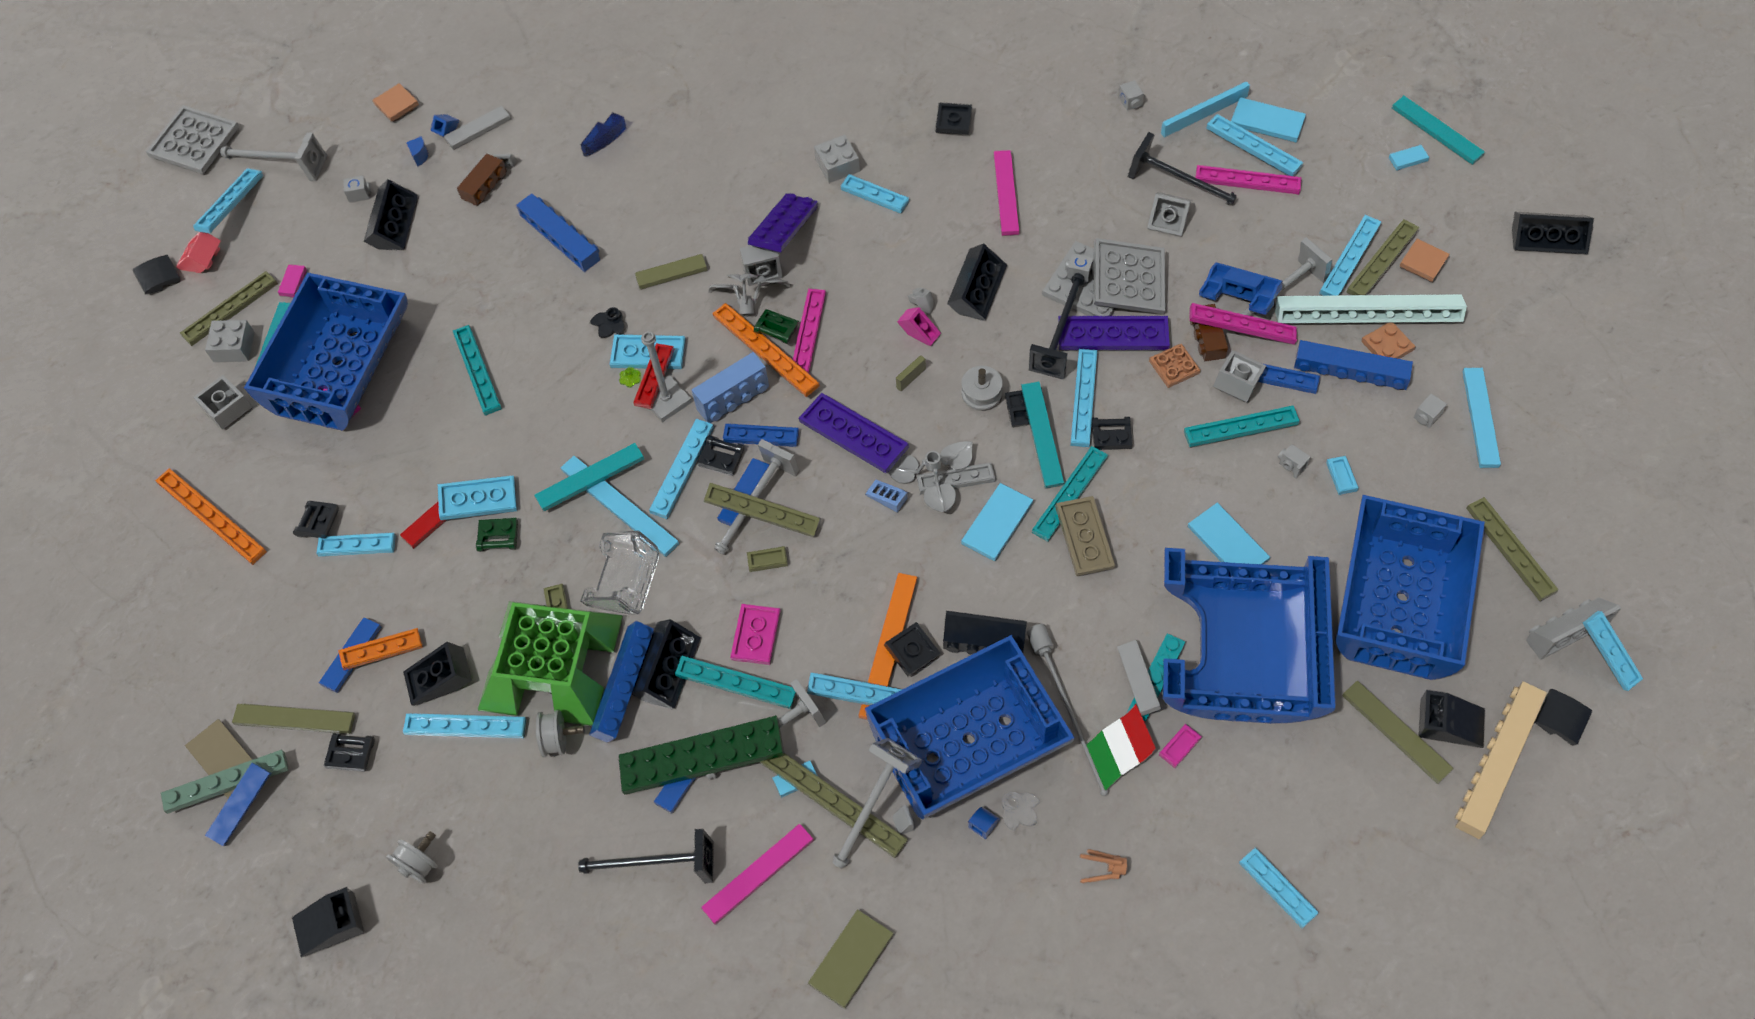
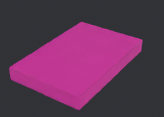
M741 604L730 656L732 661L770 665L781 613L780 608Z

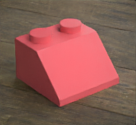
M199 232L189 241L175 268L196 273H202L205 269L209 270L213 264L212 257L216 256L220 250L218 246L221 240L209 233Z

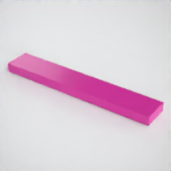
M1011 150L994 151L1001 235H1019Z
M1197 165L1195 178L1208 184L1290 194H1300L1302 178Z
M808 288L793 361L808 374L826 297V290Z
M1195 303L1190 305L1189 321L1289 344H1295L1297 341L1296 326Z
M799 823L706 902L701 909L716 925L814 841L813 838Z

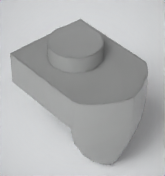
M922 287L914 289L908 295L909 301L920 307L923 312L931 314L933 297L930 290Z

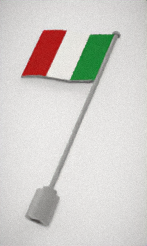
M1045 624L1032 626L1026 633L1036 655L1045 656L1102 791L1100 794L1106 796L1108 789L1121 776L1144 762L1155 751L1156 748L1135 704L1127 714L1103 729L1086 745L1049 657L1054 645Z

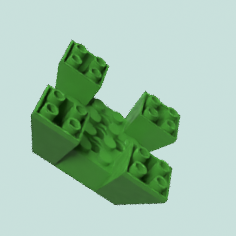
M509 601L499 633V638H502L497 657L488 672L478 711L517 716L524 690H536L552 693L554 712L555 710H561L564 722L592 726L605 689L582 672L587 650L614 652L623 616Z

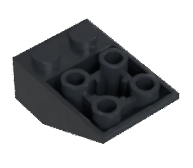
M1426 690L1420 699L1418 736L1425 739L1483 748L1485 708L1449 693Z
M348 887L323 896L292 917L301 957L308 956L364 933L356 896Z

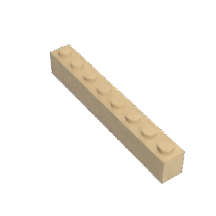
M1524 681L1519 687L1514 686L1509 696L1512 698L1510 704L1507 703L1502 711L1505 717L1503 721H1498L1494 729L1497 732L1496 737H1491L1486 747L1489 749L1487 755L1484 754L1479 762V766L1482 768L1479 773L1475 772L1471 783L1474 784L1472 790L1468 789L1463 798V801L1466 802L1464 808L1460 807L1455 815V819L1458 820L1455 825L1456 828L1477 839H1480L1485 834L1547 692Z

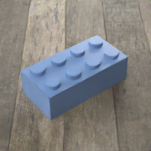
M752 352L696 386L691 391L697 411L706 422L712 423L719 420L726 413L732 412L742 403L748 402L755 395L764 392L769 387L766 367L755 353Z

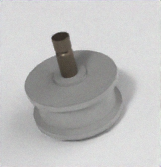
M976 366L964 374L961 383L962 398L969 407L977 410H987L999 403L1002 397V378L995 369L988 366Z
M555 710L553 714L544 715L543 712L537 713L536 739L542 757H547L549 753L557 752L560 755H564L566 752V736L585 733L584 725L565 727L561 710Z
M429 831L426 838L421 841L417 848L399 839L397 841L398 847L392 855L388 854L386 858L399 868L397 870L399 873L407 878L411 876L425 884L427 874L432 868L436 869L438 866L424 853L431 844V841L436 837V834Z

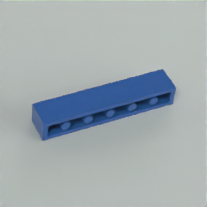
M531 193L516 204L520 216L582 271L586 272L600 261L597 246L591 245L583 234L577 233L573 225L569 226L561 215L558 216L552 207H547L540 197L537 198Z
M1300 340L1294 368L1301 371L1316 372L1321 375H1331L1338 378H1347L1358 382L1406 390L1411 379L1413 361Z
M638 621L627 627L590 730V736L606 743L616 739L654 628Z

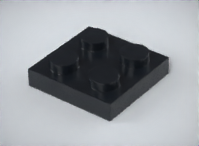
M939 103L935 132L969 135L972 105Z
M917 622L884 644L907 677L941 654Z

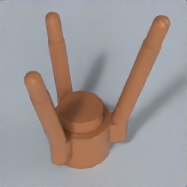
M1088 849L1087 853L1093 855L1080 854V858L1108 863L1107 869L1109 872H1112V874L1081 879V883L1119 879L1120 875H1126L1127 858Z

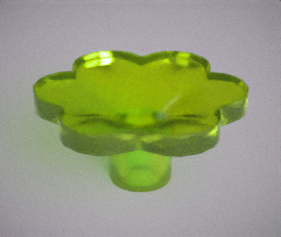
M632 367L621 371L619 374L620 384L626 385L628 388L633 387L634 384H639L641 381L640 371L634 370Z

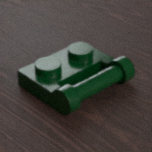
M765 309L755 324L754 332L769 335L782 340V343L788 344L798 327L799 321Z
M517 518L479 520L476 541L477 552L484 551V549H516ZM509 538L508 540L485 542V540Z

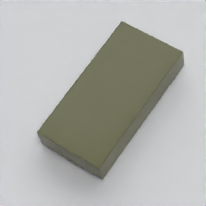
M920 355L896 377V388L902 391L926 369V359Z
M785 546L747 552L750 572L788 566Z

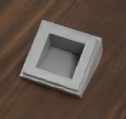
M494 154V157L503 160L505 167H515L516 158L514 155Z
M904 805L893 815L897 832L901 835L914 829V823L908 806Z

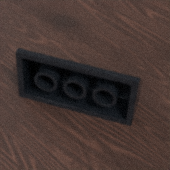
M387 179L378 188L363 242L379 250H403L418 195Z
M1514 212L1512 225L1514 250L1588 254L1594 218L1586 215Z
M984 243L970 248L947 304L960 315L982 321L986 320L1007 264Z
M946 611L943 649H947L949 652H967L972 655L1012 635L1024 654L1027 621Z
M671 619L657 622L632 695L647 703L675 709L685 679L676 677L675 672L681 656L693 659L701 637Z

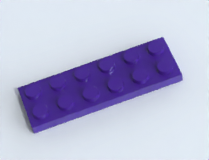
M786 193L748 237V245L782 252L816 210L818 201L812 200L810 197H799L793 193Z
M1068 316L1059 341V350H1167L1170 347L1168 316Z
M823 393L799 417L800 423L886 474L909 448V443Z

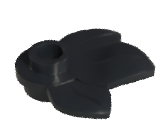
M615 307L609 308L606 312L596 314L590 320L591 325L599 326L598 335L600 338L609 337L613 332L620 334L624 329L622 312Z

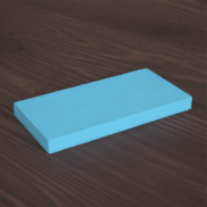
M1240 97L1231 122L1246 130L1297 142L1306 114Z
M614 335L610 358L611 368H647L650 355L647 346L641 341L642 335ZM655 335L656 342L654 345L659 343L674 347V352L667 369H682L686 342L685 336Z
M514 475L438 484L440 520L517 511Z
M1000 483L961 540V544L995 561L1033 504V499Z
M1218 502L1188 523L1187 527L1221 562L1265 564L1270 560V556Z

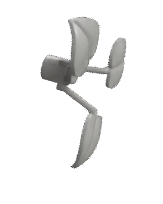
M729 274L728 278H734L742 282L743 296L741 298L738 291L740 286L734 284H714L709 287V292L717 288L732 289L735 291L738 299L739 314H754V304H756L761 286L777 283L789 288L790 284L788 281L781 279L758 281L752 299V296H746L745 279L758 278V276L753 274Z
M964 441L948 445L940 454L937 451H929L925 455V459L922 460L920 467L918 461L913 456L902 455L888 471V474L896 482L903 484L911 483L915 478V474H919L926 465L929 471L934 472L936 486H930L925 490L924 501L933 510L947 512L954 505L956 494L951 484L944 483L939 485L937 471L941 468V463L944 466L949 464L953 470L967 468L972 461V442Z

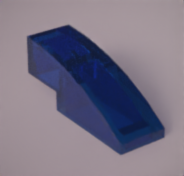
M612 112L604 124L597 122L580 144L583 156L588 157L617 139L627 128L624 116Z

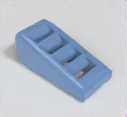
M875 480L865 493L869 498L897 513L908 499L907 492L878 480ZM876 487H879V490L877 491V493H873V491L875 490V488H876Z

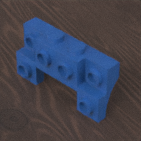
M1215 262L1210 269L1205 283L1199 290V296L1216 301L1221 293L1252 301L1249 304V310L1266 315L1273 307L1274 299L1282 290L1283 281Z

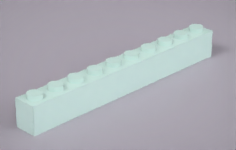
M1462 294L1277 296L1275 314L1279 323L1463 322L1467 305Z

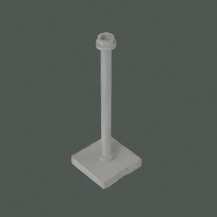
M306 133L297 153L232 149L230 146L221 148L222 157L230 159L232 156L295 159L310 181H316L327 158V154L313 133Z
M1307 237L1304 238L1300 244L1298 262L1302 266L1283 280L1282 290L1308 270L1324 283L1330 274L1332 259ZM1247 308L1241 314L1250 316L1254 312Z
M647 331L643 333L641 341L647 346L659 386V391L651 410L663 423L691 404L692 400L670 375L664 379L654 345L656 336L652 332Z
M763 439L759 442L758 447L763 460L770 465L750 495L757 498L776 468L794 476L799 472L793 454ZM738 514L721 542H716L714 549L723 555L725 552H728L727 545L745 519V515Z
M795 679L790 684L800 702H798V706L779 718L780 728L802 712L806 713L807 711L817 725L821 727L826 721L800 682ZM715 773L706 775L709 780L716 778Z
M889 738L872 743L869 749L871 753L887 762L840 853H836L833 856V864L839 868H844L848 864L847 856L894 767L905 774L919 768L923 761Z

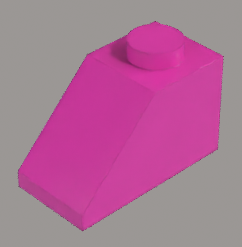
M920 307L907 309L897 321L909 336L928 346H931L941 334Z

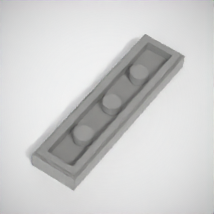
M501 105L444 137L454 150L509 121L511 118Z
M991 463L968 466L963 470L950 469L937 472L939 485L949 483L954 489L995 482ZM934 472L917 475L920 495L924 494L928 487L936 486Z
M1134 640L1117 646L1141 716L1160 710L1161 707L1137 641Z

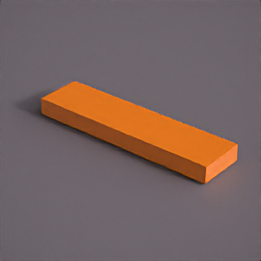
M415 628L338 650L342 668L347 670L421 649L423 646L419 630Z

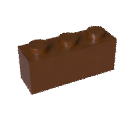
M486 153L457 187L461 199L478 206L507 172L503 160Z
M1214 303V304L1204 305V306L1216 308L1215 303ZM1190 321V324L1194 326V338L1199 342L1198 351L1203 356L1204 362L1225 359L1228 346L1223 329Z

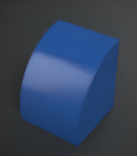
M448 114L434 115L431 131L444 137L457 128L459 120Z
M421 136L406 142L417 167L422 165L428 158V150Z
M980 807L969 819L968 828L984 839H987L1000 821V818L984 807Z

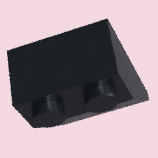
M445 642L403 671L412 706L455 692L472 681L464 648L450 642Z

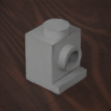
M1293 444L1287 449L1284 448L1278 455V458L1281 459L1279 464L1284 469L1293 472L1295 479L1308 466L1310 460L1309 455Z

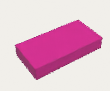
M288 264L278 290L279 296H295L307 270L305 266Z
M1185 724L1161 750L1159 756L1176 768L1201 740L1202 736Z

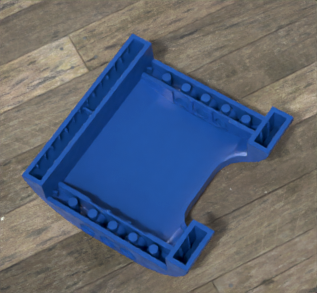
M1164 549L1165 588L1172 595L1195 609L1200 620V664L1198 667L1192 670H1185V660H1163V700L1169 706L1185 714L1200 718L1254 723L1301 722L1322 717L1335 710L1329 557L1308 556L1305 566L1298 567L1185 560V549Z

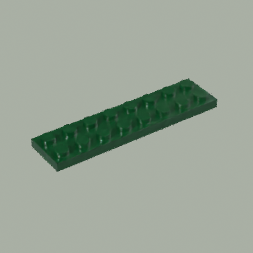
M777 715L619 754L622 793L627 795L784 756L779 719Z

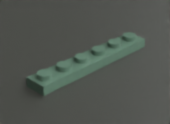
M281 749L161 792L164 812L168 814L234 790L251 763H255L271 772L269 777L288 771L285 752Z

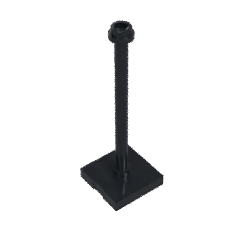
M1147 133L1134 154L1127 177L1134 180L1143 163L1147 162L1227 200L1226 204L1233 205L1237 197L1234 192L1229 194L1151 157L1149 151L1155 134Z
M1075 273L1071 278L1073 284L1050 347L1031 345L1029 371L1064 380L1068 353L1057 351L1056 349L1079 286H1082L1085 282L1082 274Z
M695 829L694 853L589 861L588 858H583V860L578 862V869L580 873L588 874L590 870L694 861V872L704 883H713L714 841L704 829Z

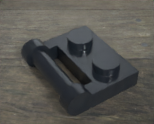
M1130 416L1123 419L1092 418L1093 444L1095 448L1099 450L1132 449ZM1124 426V429L1099 430V427Z
M709 435L697 462L698 466L733 476L743 455L745 445L729 443ZM713 446L734 451L735 454H727L712 448Z
M307 501L304 514L298 526L294 528L293 534L297 537L309 536L326 539L339 511L338 505ZM315 512L314 515H313V517H312V519H311V521H310L309 526L306 527L307 524H308V521H309V519H310V517H311V515H312V513Z
M333 733L324 767L326 769L366 772L371 749L375 743L374 736L353 737ZM340 744L363 745V748H342L338 746Z

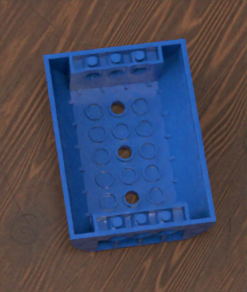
M307 272L244 389L255 401L276 416L343 431L355 412L407 309L408 301L406 294ZM358 332L355 336H350V334ZM343 360L341 364L335 365L336 362Z
M1362 495L1336 637V644L1342 655L1350 661L1429 680L1444 678L1460 671L1465 666L1485 522ZM1408 559L1413 565L1406 566L1402 560ZM1397 594H1404L1407 600L1402 601L1398 599ZM1394 628H1395V629H1398V630H1400L1401 633L1395 632V630H1391V629H1394Z
M1012 635L865 708L866 716L876 742L889 738L923 760L919 768L905 774L895 767L892 771L915 814L920 819H925L1072 743L1075 738ZM1002 717H1008L1011 722L1008 725H1002L999 720ZM971 735L975 740L973 743L967 744L963 741V738ZM929 754H936L938 756V760L933 763L929 762L926 758Z

